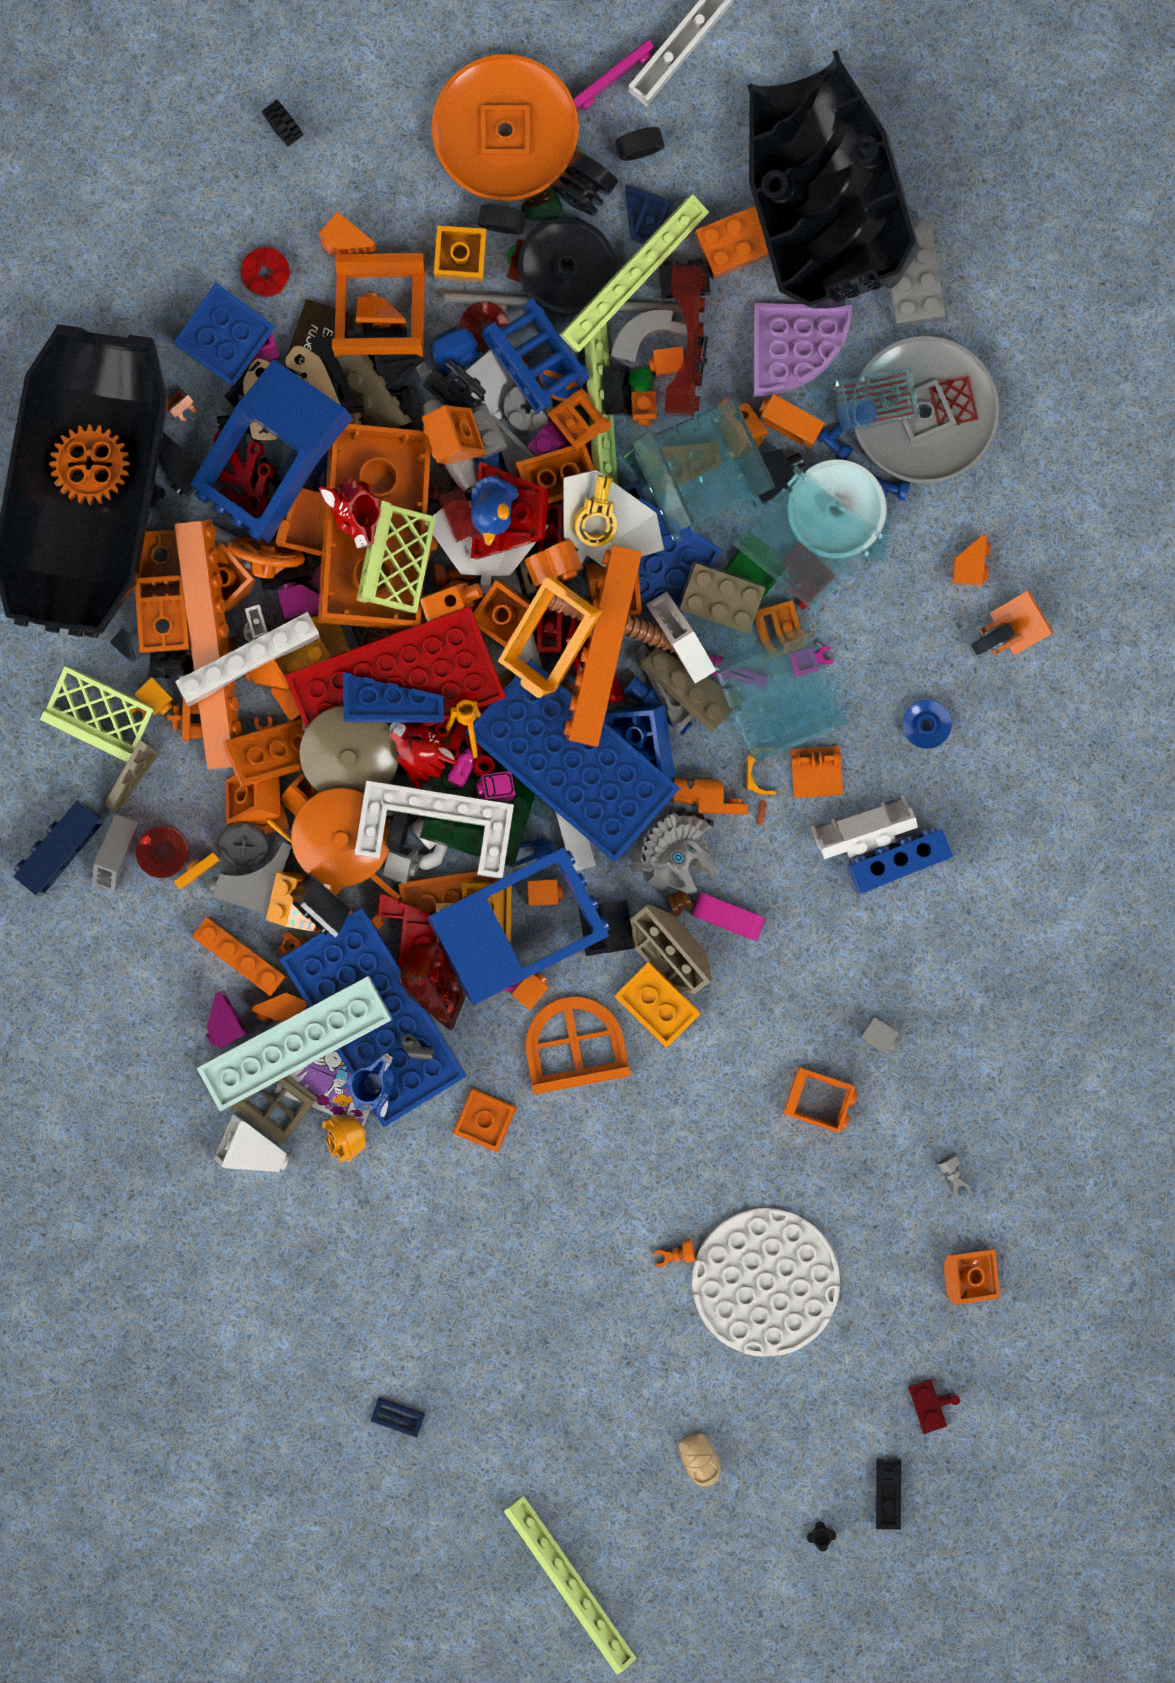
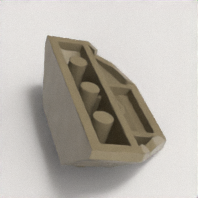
M648 904L630 919L635 950L646 962L650 961L679 990L688 991L690 994L695 995L712 980L706 951L674 914Z

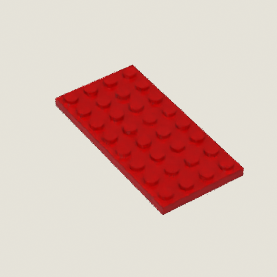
M471 605L285 674L305 728L324 710L343 704V672L360 678H371L374 681L385 684H396L398 687L410 690L413 688L442 695L444 721L450 718L451 708H456L457 704L462 700L476 701L478 708L506 698ZM400 722V723H402V724H404V725H406V726H409V727H425V728H426V727H429V726H432V725H434V724H437V723Z

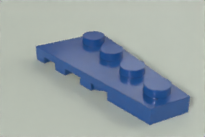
M343 672L344 722L443 723L444 721L442 695L413 688L410 690L398 687L396 684H385L374 681L371 678H360Z

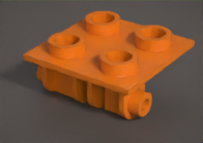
M840 746L790 749L794 798L843 795Z

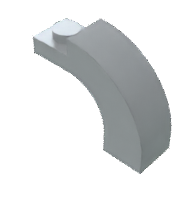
M652 310L642 313L631 319L622 328L615 340L611 359L635 365L640 345L649 336L657 333H667L692 340L695 327L690 326L691 322L683 319H677L676 322L672 321L674 311Z

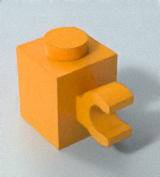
M153 677L134 693L140 701L155 707L153 715L156 717L159 714L164 716L173 708L171 703L174 699ZM139 707L130 709L132 715L137 711L142 712L143 716L140 720H143L147 711Z

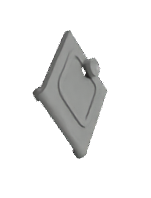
M489 349L470 365L465 372L472 378L476 377L481 382L480 385L486 390V393L481 398L474 392L471 394L476 399L473 407L476 408L486 403L492 417L496 416L500 419L504 416V396L516 384L492 350ZM459 378L454 379L463 388L466 387V385Z

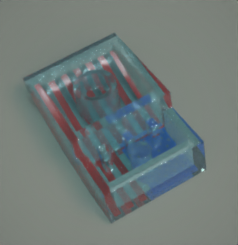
M911 367L866 374L861 377L838 380L833 383L842 432L920 416Z

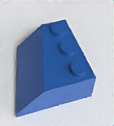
M665 704L620 707L606 710L604 722L669 779L675 777Z

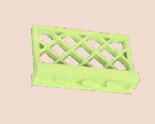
M381 501L379 502V508L381 509L380 518L374 528V544L367 545L356 601L372 602L417 613L436 517L392 506L389 502ZM392 513L400 514L406 524L396 530L391 522ZM417 520L429 522L427 532L421 536L412 524ZM408 526L416 539L405 544L398 532ZM394 535L402 548L391 554L386 546V542L389 537ZM418 541L423 552L422 556L415 560L407 547ZM404 550L411 563L400 568L393 556ZM390 559L396 572L386 577L381 566L384 561ZM413 565L418 573L417 580L410 584L403 570ZM399 574L406 587L395 592L388 580ZM382 583H385L392 594L387 599L375 597L377 587ZM408 589L413 596L412 606L403 604L398 594Z
M65 665L40 720L128 762L139 740L142 739L155 707L71 666ZM68 673L77 677L79 687L68 689L65 681ZM94 685L99 688L102 697L91 701L86 688ZM82 690L86 703L75 706L70 693ZM66 695L71 707L65 710L54 706L57 698ZM114 696L120 698L124 708L113 711L109 698ZM104 700L108 713L97 717L93 704ZM88 706L93 718L85 721L80 718L77 709ZM139 707L147 711L143 720L135 722L130 709ZM126 711L131 724L119 727L115 714ZM110 717L115 729L111 731L102 729L99 720ZM133 728L136 736L133 744L124 740L121 733L122 730Z

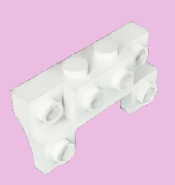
M904 795L900 796V801L888 805L881 802V807L837 821L838 827L834 819H831V824L815 829V826H811L813 836L823 858L827 859L847 852L849 858L895 843V835L918 828L916 817Z

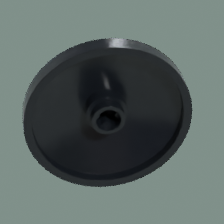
M558 217L539 224L528 234L518 255L517 270L520 283L530 299L533 298L538 305L549 312L560 315L579 314L615 275L616 260L609 241L598 228L578 218Z

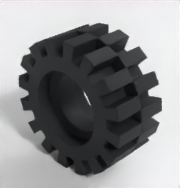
M277 99L261 111L267 122L287 147L304 135L295 120Z

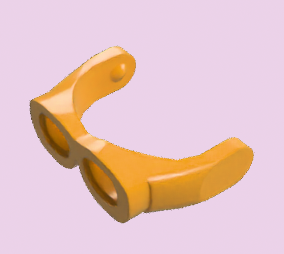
M762 750L753 754H747L746 790H752L761 795H776V791L761 790L754 783L751 771L758 757L764 754L777 755V751Z

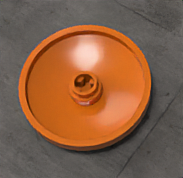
M347 787L323 790L310 797L295 816L291 833L294 855L307 874L311 873L321 883L340 887L361 883L379 870L388 855L390 827L387 817L380 858L375 859L354 855L364 792Z

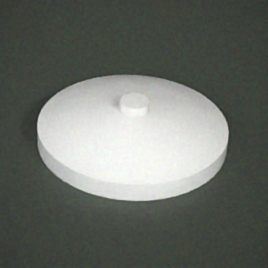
M827 460L809 468L796 481L788 502L789 522L797 539L810 551L828 558H848L866 550L879 537L887 515L886 497L879 481L863 466L847 460Z

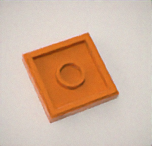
M471 1088L452 1134L498 1153L517 1107Z

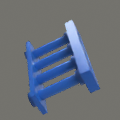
M531 298L523 307L525 314L503 328L498 327L494 322L486 327L481 336L534 411L539 415L552 403L550 396L573 381L580 388L590 377L586 367L578 362L545 316L543 307ZM532 321L540 333L519 347H512L507 340V336ZM546 341L554 353L532 368L526 367L521 357ZM560 361L568 373L546 388L541 387L536 381V376Z

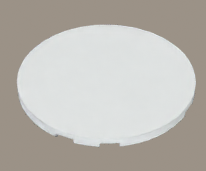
M750 1209L723 1221L703 1242L693 1267V1297L696 1308L705 1325L727 1346L753 1356L784 1355L810 1343L829 1323L839 1298V1267L834 1252L826 1238L814 1225L804 1218L781 1209Z

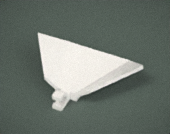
M597 470L563 477L564 539L566 541L572 540L574 546L578 548L577 554L581 564L588 555L601 566L606 567L605 564H602L604 552L609 550L612 545L641 551V556L664 550L656 512L614 482H611L608 500L615 504L613 514L617 520L616 533L612 540L603 546L592 547L584 544L574 531V517L578 510L584 506L585 498L591 499L594 496L597 475L603 474ZM595 515L586 520L585 530L588 534L597 535L600 532H603L604 535L607 534L604 530L606 526L604 517ZM579 524L580 533L585 538L586 535L583 533V529Z
M451 500L433 515L436 517L433 536L460 574L481 576L480 587L483 595H486L492 586V576H511L536 542L479 560L471 559L472 536L483 537V535L472 524L471 501Z

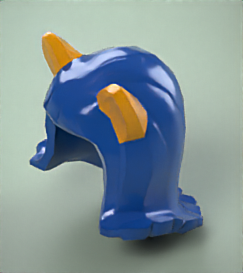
M489 475L481 478L480 481L478 480L475 483L477 487H473L471 493V521L473 526L482 533L487 545H491L495 535L505 532L509 525H511L512 501L519 495L518 489L514 485H510V482L503 481V479H499L497 476Z

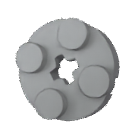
M514 385L503 399V413L509 423L523 431L537 430L546 425L550 418L547 413L552 410V403L539 415H537L534 409H530V413H525V409L521 408V404H525L526 398L517 385Z

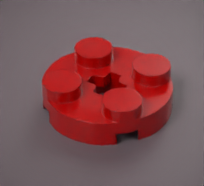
M267 247L258 248L250 252L243 259L241 278L245 287L253 294L264 298L273 297L281 293L290 278V267L286 258L278 250ZM263 266H266L267 269H272L268 279H265L264 276H259Z

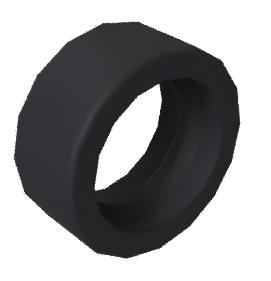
M658 127L638 129L620 136L615 141L619 157L622 161L650 156L665 147L660 128Z
M484 204L480 208L478 226L499 233L522 234L526 213L507 206Z

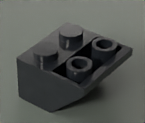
M309 873L290 893L295 899L292 904L307 919L310 918L323 934L327 935L330 932L336 938L350 909L315 876Z
M627 900L598 904L596 911L600 918L604 917L610 928L607 931L609 936L585 948V955L591 956L634 949ZM578 907L582 935L584 937L590 933V927Z

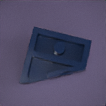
M626 184L625 193L630 240L644 244L663 224L671 201Z

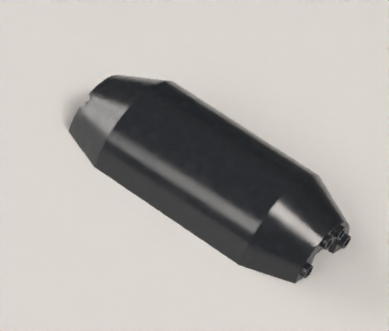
M58 324L25 374L0 512V596L6 618L13 619L14 625L28 627L29 623L45 626V631L60 633V629L69 630L68 635L83 637L84 633V636L99 638V634L105 631L136 586L169 403L153 338L129 334L128 338L88 332L81 327ZM89 424H91L93 431H96L100 425L103 434L110 429L112 432L111 438L118 435L120 440L117 445L124 443L126 448L121 452H128L130 456L124 461L131 464V467L124 468L129 473V477L121 478L126 485L116 486L119 494L111 491V500L107 499L106 496H102V504H100L94 498L92 505L88 504L87 498L84 499L82 504H79L78 496L70 500L68 498L70 491L62 494L60 490L63 485L56 486L54 483L59 477L51 476V472L57 469L49 465L50 462L56 461L51 456V453L59 452L55 447V443L61 445L64 443L61 436L70 438V429L77 434L78 426L87 431ZM80 447L72 451V457L80 458L84 454V449ZM105 447L98 449L96 456L99 458L106 457L109 449ZM89 460V464L86 465L88 470L91 469L92 465H96L93 460ZM69 463V464H68L69 467L76 466V465H82V464H75V463ZM112 463L101 464V465L106 466V467H111V466H112ZM104 471L98 473L96 481H106L109 474ZM75 472L72 475V481L80 482L84 477V473Z

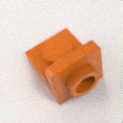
M656 391L631 392L632 423L638 422V426L641 427L652 426V422H657Z

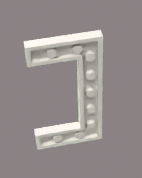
M366 781L354 855L379 859L387 810L485 826L477 875L502 879L514 805Z

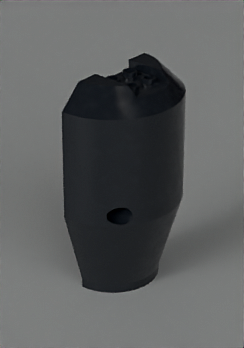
M838 50L833 51L834 60L830 65L804 79L775 86H758L752 83L747 85L749 91V184L777 286L782 294L810 308L816 309L845 306L846 299L879 289L883 285L891 289L900 282L919 251L920 246L889 135L842 63Z

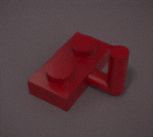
M932 1379L908 1386L923 1434L947 1427L941 1407L949 1404L958 1405L960 1403L958 1395L950 1393L937 1397Z

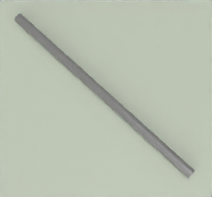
M444 294V303L525 306L528 300H530L528 296ZM626 301L618 311L648 312L652 310L674 311V313L689 314V304Z

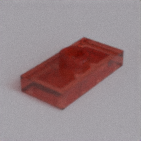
M462 487L438 496L456 543L480 534L472 524L471 509Z

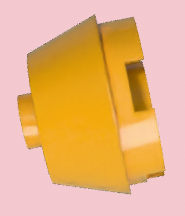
M354 1115L331 1116L329 1120L322 1123V1128L328 1130V1138H325L326 1144L333 1157L338 1155V1163L350 1162L366 1148L365 1129Z

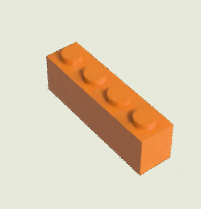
M209 917L204 919L192 935V938L269 996L274 995L287 977Z

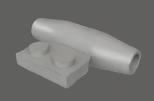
M437 398L432 399L422 406L424 415L444 405ZM485 403L472 409L486 451L485 455L476 458L485 459L507 449L487 404ZM474 458L453 464H444L446 470L464 494L472 492L473 487H477L475 483L478 481V473Z

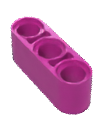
M701 892L691 913V916L754 941H758L766 921L764 917Z

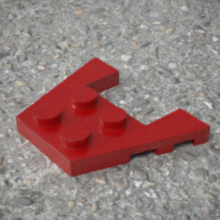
M479 462V481L481 478L489 475L497 476L499 479H503V481L510 482V485H514L518 489L519 495L512 501L511 525H509L505 532L496 535L491 545L485 544L484 537L472 536L471 559L479 560L544 540L549 490Z
M379 893L377 916L402 919L397 962L408 980L416 979L422 963L435 974L445 972L447 957H438L437 937L426 918L432 914L386 894Z

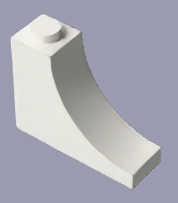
M668 592L646 604L695 683L716 671L695 632Z

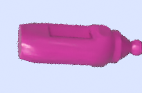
M471 747L458 755L456 758L457 764H453L450 770L448 781L455 786L462 787L473 769L475 758L473 757Z

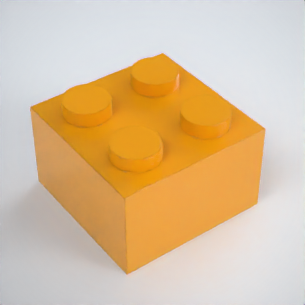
M437 225L434 278L438 280L484 283L487 230Z

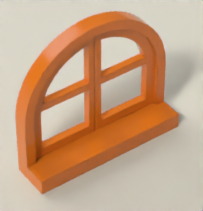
M566 997L548 1004L533 1019L526 1037V1056L534 1095L631 1076L620 1025L613 1014L600 1003L583 997ZM572 1009L585 1010L596 1015L606 1025L608 1030L577 1036ZM564 1011L569 1038L538 1044L541 1030L546 1022L557 1013ZM610 1035L616 1062L583 1068L578 1041ZM570 1043L575 1070L543 1076L538 1049Z

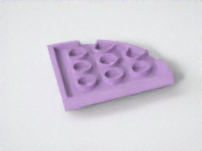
M754 303V396H769L791 391L820 375L834 361L846 341L852 318V305L816 309L804 304Z

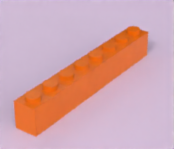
M612 545L609 550L604 552L602 564H605L606 567L604 574L599 575L597 588L600 589L599 598H594L592 604L593 607L603 611L588 635V646L582 649L580 661L584 662L582 672L578 671L575 679V686H578L577 695H572L569 710H573L571 720H566L564 734L567 735L566 740L598 747L642 555L641 551Z

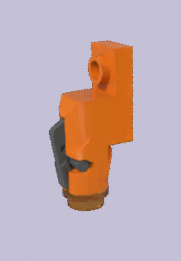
M708 772L671 778L680 787V790L670 802H681L689 805L698 803V813L748 814V804H743V799H728V804L723 803L724 784L716 779H712Z

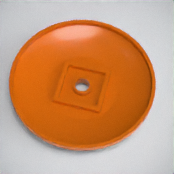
M512 54L486 56L467 64L455 73L445 84L437 98L431 126L437 157L452 180L471 194L487 200L500 202L527 199L553 185L560 178V175L565 172L573 158L579 134L577 109L563 81L543 64L524 56ZM503 124H508L512 127L513 131L511 135L504 137L499 134V127Z

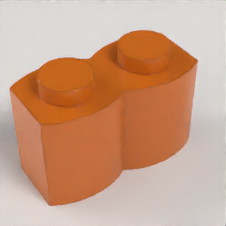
M572 540L560 542L524 560L534 587H541L545 578L556 577L557 580L561 578L564 581L576 577V572L583 568Z

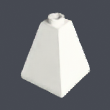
M233 1114L214 1160L220 1166L229 1169L279 1172L280 1169H285L289 1156L251 1125Z

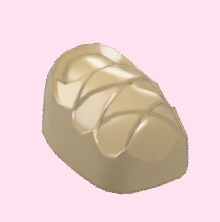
M696 1432L681 1439L678 1449L684 1468L691 1480L702 1487L711 1486L716 1483L721 1474V1465L718 1455L707 1436L701 1432Z

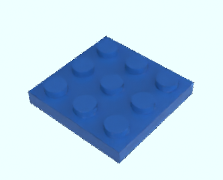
M214 283L172 344L233 387L276 326L220 285Z

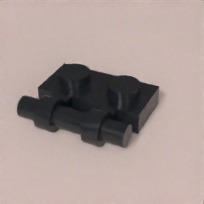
M451 358L444 363V366L450 370L448 373L439 367L423 383V386L443 405L470 408L476 401L471 395L473 392L479 398L486 393V390L480 385L481 382L476 377L472 378L464 371V366L456 363ZM459 378L466 385V387L463 388L454 379Z

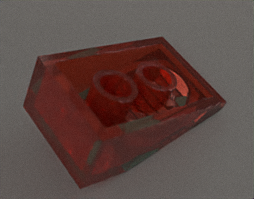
M440 942L413 944L403 971L400 973V983L411 999L448 1030H452L456 1024L466 994Z

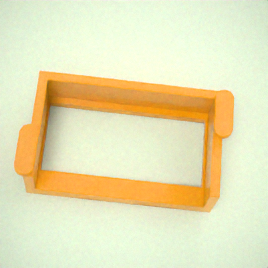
M556 577L545 578L498 662L522 679V687L537 698L556 692L603 610L593 607L558 581ZM554 595H557L585 616L547 680L518 657Z

